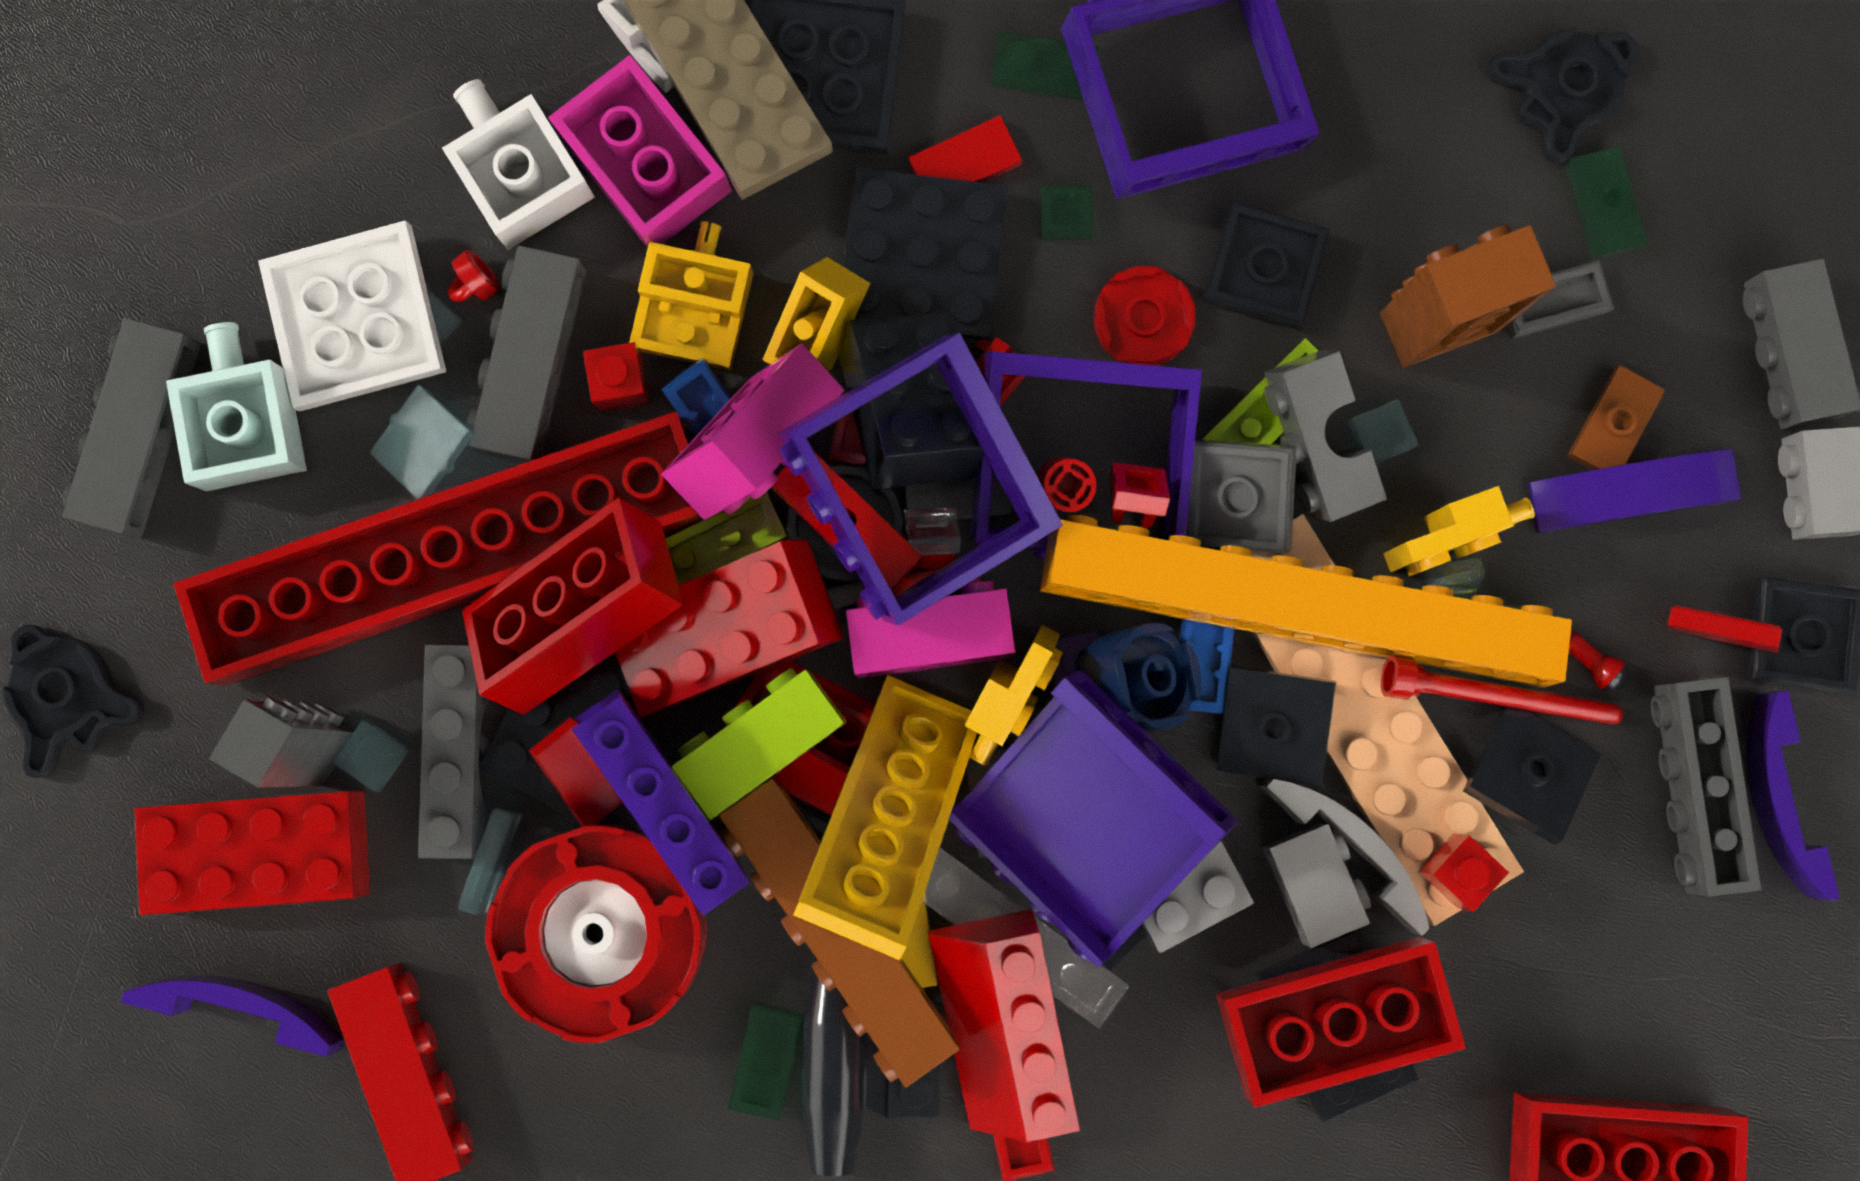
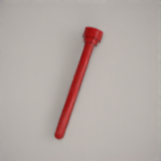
M1395 655L1389 656L1385 661L1381 674L1382 694L1390 698L1408 700L1411 696L1417 697L1423 692L1610 725L1619 724L1624 717L1622 708L1615 704L1425 672L1424 667L1417 665L1416 661L1412 658Z

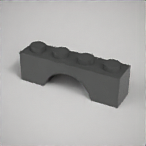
M425 645L418 858L474 859L485 857L486 803L480 785L479 743L482 719L489 699L479 695L469 645Z

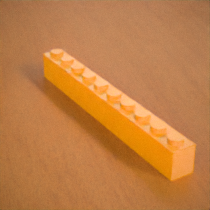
M1082 515L1067 516L1066 520H1061L1063 526L1051 532L1048 536L1040 592L1388 658L1391 655L1412 658L1420 665L1540 688L1559 684L1566 680L1572 620L1553 616V609L1549 607L1524 605L1521 606L1520 610L1503 606L1504 600L1494 596L1475 595L1472 596L1471 600L1454 597L1453 589L1436 585L1423 586L1422 590L1403 587L1404 580L1392 576L1378 575L1373 576L1372 580L1353 577L1354 571L1342 566L1329 565L1323 566L1322 570L1302 567L1303 561L1291 556H1272L1270 561L1252 557V550L1240 546H1221L1219 551L1200 547L1201 541L1189 536L1174 535L1170 536L1168 541L1149 537L1150 531L1138 526L1121 525L1118 526L1117 531L1097 527L1098 521L1096 519Z

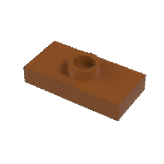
M1621 365L1614 368L1567 457L1590 470L1625 465L1661 400L1665 389Z

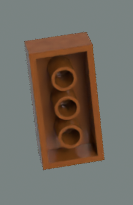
M1509 224L1499 226L1477 237L1479 243L1463 251H1460L1458 244L1439 249L1426 257L1427 263L1414 269L1415 275L1402 282L1403 288L1390 294L1392 301L1380 314L1403 369L1499 332L1556 287L1531 225L1513 232Z

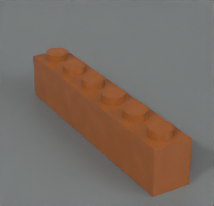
M770 779L719 815L726 825L725 828L720 830L724 841L737 857L744 853L756 869L750 875L756 888L768 902L776 898L787 914V916L781 919L783 927L797 946H801L805 942L817 958V961L811 964L815 974L828 991L837 987L848 1003V1006L842 1009L843 1014L860 1037L868 1033L879 1051L873 1057L890 1082L899 1078L904 1087L907 1088L960 1050L961 1043L902 958L900 960L793 915L820 847L821 840L779 779Z

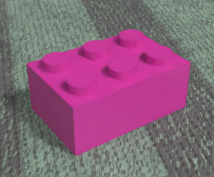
M631 55L627 56L548 117L559 138L647 248L649 241L659 244L666 243L732 192L725 172Z
M801 343L749 378L661 475L704 520L722 510L730 515L750 496L755 500L769 490L778 479L773 471L780 463L786 466L779 451V447L783 446L784 442L778 432L838 398L844 392V389Z
M993 581L966 584L962 587V595L947 596L899 626L884 622L882 617L876 620L866 608L862 598L857 599V609L846 610L854 675L857 679L1011 659L1015 654L1007 589L995 590Z

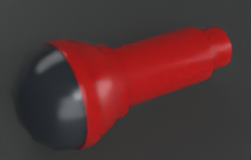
M1571 631L1569 653L1590 670L1596 686L1606 692H1616L1622 689L1629 679V669L1622 659L1610 657L1608 654H1602L1578 632Z

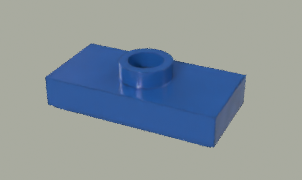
M703 358L661 387L663 393L695 437L731 399Z
M1181 619L1179 641H1187L1194 650L1199 662L1202 682L1199 698L1196 701H1192L1189 710L1224 714L1234 638L1233 628Z

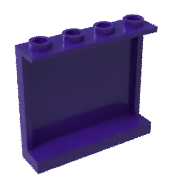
M1080 670L1065 677L1051 692L1054 696L1053 699L964 800L952 808L949 820L954 824V831L962 841L970 846L977 847L991 861V867L1000 879L1008 884H1014L1029 899V905L1038 917L1046 922H1052L1067 937L1068 945L1076 955L1086 961H1091L1098 968L1127 941L1239 821L1089 676Z
M619 687L575 717L579 724L572 731L703 916L750 883L738 857L728 847L713 821L709 820L672 768L673 764Z

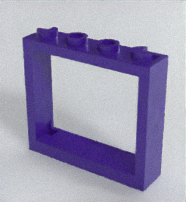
M1088 0L1087 3L1072 6L1061 26V31L1116 200L1304 151L1320 134L1276 0H1239L1279 123L1135 161L1131 160L1091 36L1234 0Z
M960 333L941 337L778 432L784 442V445L779 447V451L785 464L794 476L802 474L812 492L806 496L812 512L822 525L829 522L839 540L833 544L834 550L848 572L856 570L866 588L860 592V596L866 608L876 620L882 617L884 622L899 626L1063 526ZM936 363L1020 521L894 597L806 438Z
M994 351L986 352L984 379L999 407L1003 374L1173 389L1165 471L1170 501L1166 515L1161 516L1158 539L1169 541L1170 536H1186L1202 370ZM985 454L975 473L969 539L975 543H984L1010 527L989 525L994 470ZM1049 534L1028 546L1034 548L1033 556L1045 558Z

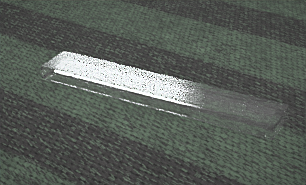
M939 848L922 902L948 921L958 925L1026 910L945 850ZM1035 917L1041 936L1052 995L1100 1029L1130 985L1103 965L1097 968L1091 961L1080 958L1070 948L1066 938Z

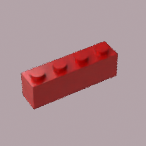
M400 962L327 990L395 1181H435L462 1170L472 1161L470 1152L474 1151L473 1138L467 1124L464 1121L458 1122L451 1103L456 1100L454 1085L449 1074L446 1071L440 1072L433 1053L438 1049L437 1039L428 1021L422 1022L415 1002L419 1000L420 995L417 983L411 972H404Z

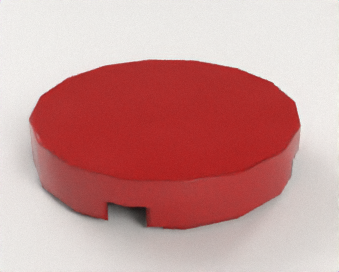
M1133 266L1116 273L1102 288L1094 306V331L1101 347L1115 361L1161 366L1171 362L1187 346L1195 328V304L1188 287L1180 279L1177 280L1173 275L1166 273V270L1156 266Z

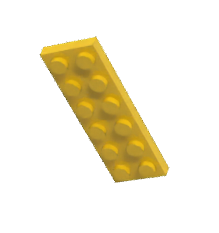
M887 675L793 913L794 916L895 959H901L907 948L976 739L977 732L964 726L972 712L971 710Z

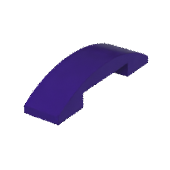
M1732 449L1655 459L1527 483L1530 501L1535 513L1534 522L1537 534L1742 499Z
M1783 690L1758 694L1752 709L1748 729L1747 771L1752 802L1759 825L1774 857L1798 889L1808 898L1827 901L1840 899L1827 846L1806 845L1804 843L1781 746L1801 742L1789 691Z
M189 976L162 980L124 991L120 1001L121 1003L172 1016L190 1010L192 1001L195 999L279 1021L280 1025L275 1039L276 1044L322 1056H328L341 1050L344 1040L321 1016L297 1000L269 987L234 978Z

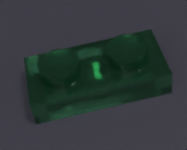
M999 31L991 80L992 87L1084 100L1065 41ZM1094 45L1098 56L1099 46Z

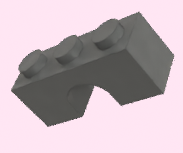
M1320 350L1265 371L1268 386L1265 387V398L1272 413L1279 416L1284 435L1281 436V445L1297 447L1296 471L1300 484L1297 485L1296 490L1299 502L1305 512L1311 514L1312 518L1332 522L1387 500L1372 450L1351 447L1334 453L1329 448L1325 439V425L1329 416L1336 409L1356 401L1340 351Z

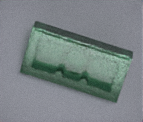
M1620 146L1570 158L1566 162V167L1592 259L1641 248L1646 245V236Z
M755 1002L752 1003L728 1106L729 1110L780 1121L803 1023V1013Z

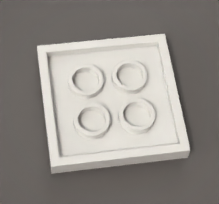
M407 221L397 222L258 261L293 409L304 411L446 372L412 225Z

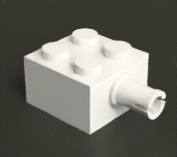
M480 79L469 81L455 91L453 97L460 104L474 129L442 147L493 232L507 250L595 198L532 94L500 112Z

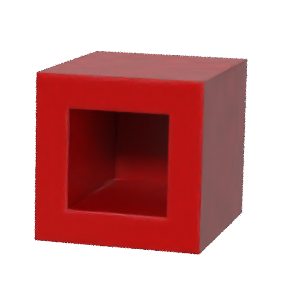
M635 342L583 351L591 402L601 413L651 404L644 357Z
M1453 833L1418 871L1456 908L1474 912L1509 874V871L1470 835Z

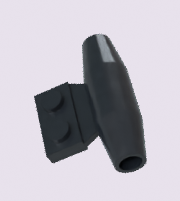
M812 969L803 1018L801 1102L810 1170L812 1174L821 1176L850 1175L854 1173L865 1107L887 1119L940 1118V1064L907 1088L904 1087L899 1078L890 1082L873 1057L879 1051L868 1033L860 1037L843 1014L842 1009L848 1006V1003L837 987L828 991Z

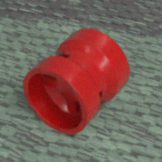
M1057 456L1047 460L1038 471L1037 478L1054 508L1063 512H1076L1085 508L1093 500L1096 493V478L1093 470L1086 463L1075 458Z

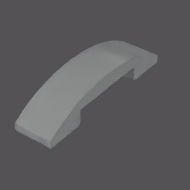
M1265 779L1259 787L1296 823L1306 824L1317 813L1333 830L1338 829L1344 840L1386 880L1372 896L1411 933L1421 936L1428 931L1429 924L1425 909L1410 876L1396 855L1374 830L1348 809L1316 791L1291 782Z

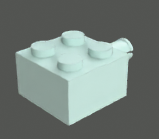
M234 322L215 323L204 328L212 366L211 372L166 381L184 483L203 491H211L307 471L297 414L291 405L284 370L271 360L244 365L238 334L239 326Z

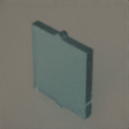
M418 385L398 414H393L390 417V425L370 451V454L412 495L420 499L431 495L445 474L451 473L454 470L453 463L475 433L426 388Z

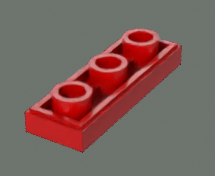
M815 453L846 511L855 520L856 529L892 591L922 561V556ZM786 466L777 475L778 479L771 488L833 547V544L839 540L829 522L822 525L812 512L806 496L812 492L802 474L794 476Z

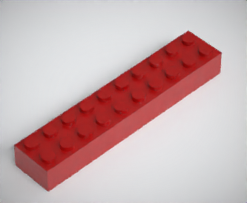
M676 411L174 582L173 586L204 683L227 686L475 601L618 497L660 521L664 536L686 529L704 520L661 475L691 442L683 419Z

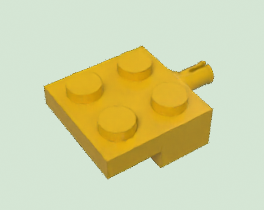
M700 222L695 250H686L649 241L638 287L640 299L629 343L635 342L641 352L694 364L703 358L709 367L731 371L754 272L750 263L715 255L719 234L722 229L721 226L711 223L710 228L709 222Z
M1499 486L1447 504L1424 517L1430 534L1405 542L1383 553L1390 573L1406 567L1408 575L1412 576L1452 561L1449 551L1454 550L1457 559L1499 544L1501 540L1498 533L1513 527L1515 523L1534 518V509L1527 497L1506 505Z
M1042 624L1018 669L999 660L964 725L980 734L970 754V758L974 761L988 766L998 745L1003 746L1010 732L1017 736L1021 735L1039 698L1031 694L1035 686L1043 690L1046 689L1063 654L1062 651L1055 648L1060 633Z

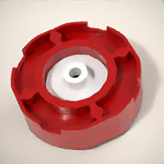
M612 824L584 826L533 844L507 869L508 873L499 886L494 902L490 903L485 926V944L503 997L528 1023L532 1021L545 1030L562 1036L561 1039L567 1041L602 1043L654 1024L672 1009L690 988L697 976L706 948L707 919L698 910L644 832ZM594 923L603 929L604 935L602 940L596 938L593 934L592 928Z

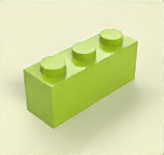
M793 668L788 669L766 686L771 693L770 696L754 707L749 700L744 701L722 717V720L727 725L723 730L712 738H709L703 731L678 749L683 759L674 764L672 768L709 820L719 816L847 723L810 670H804L797 675Z

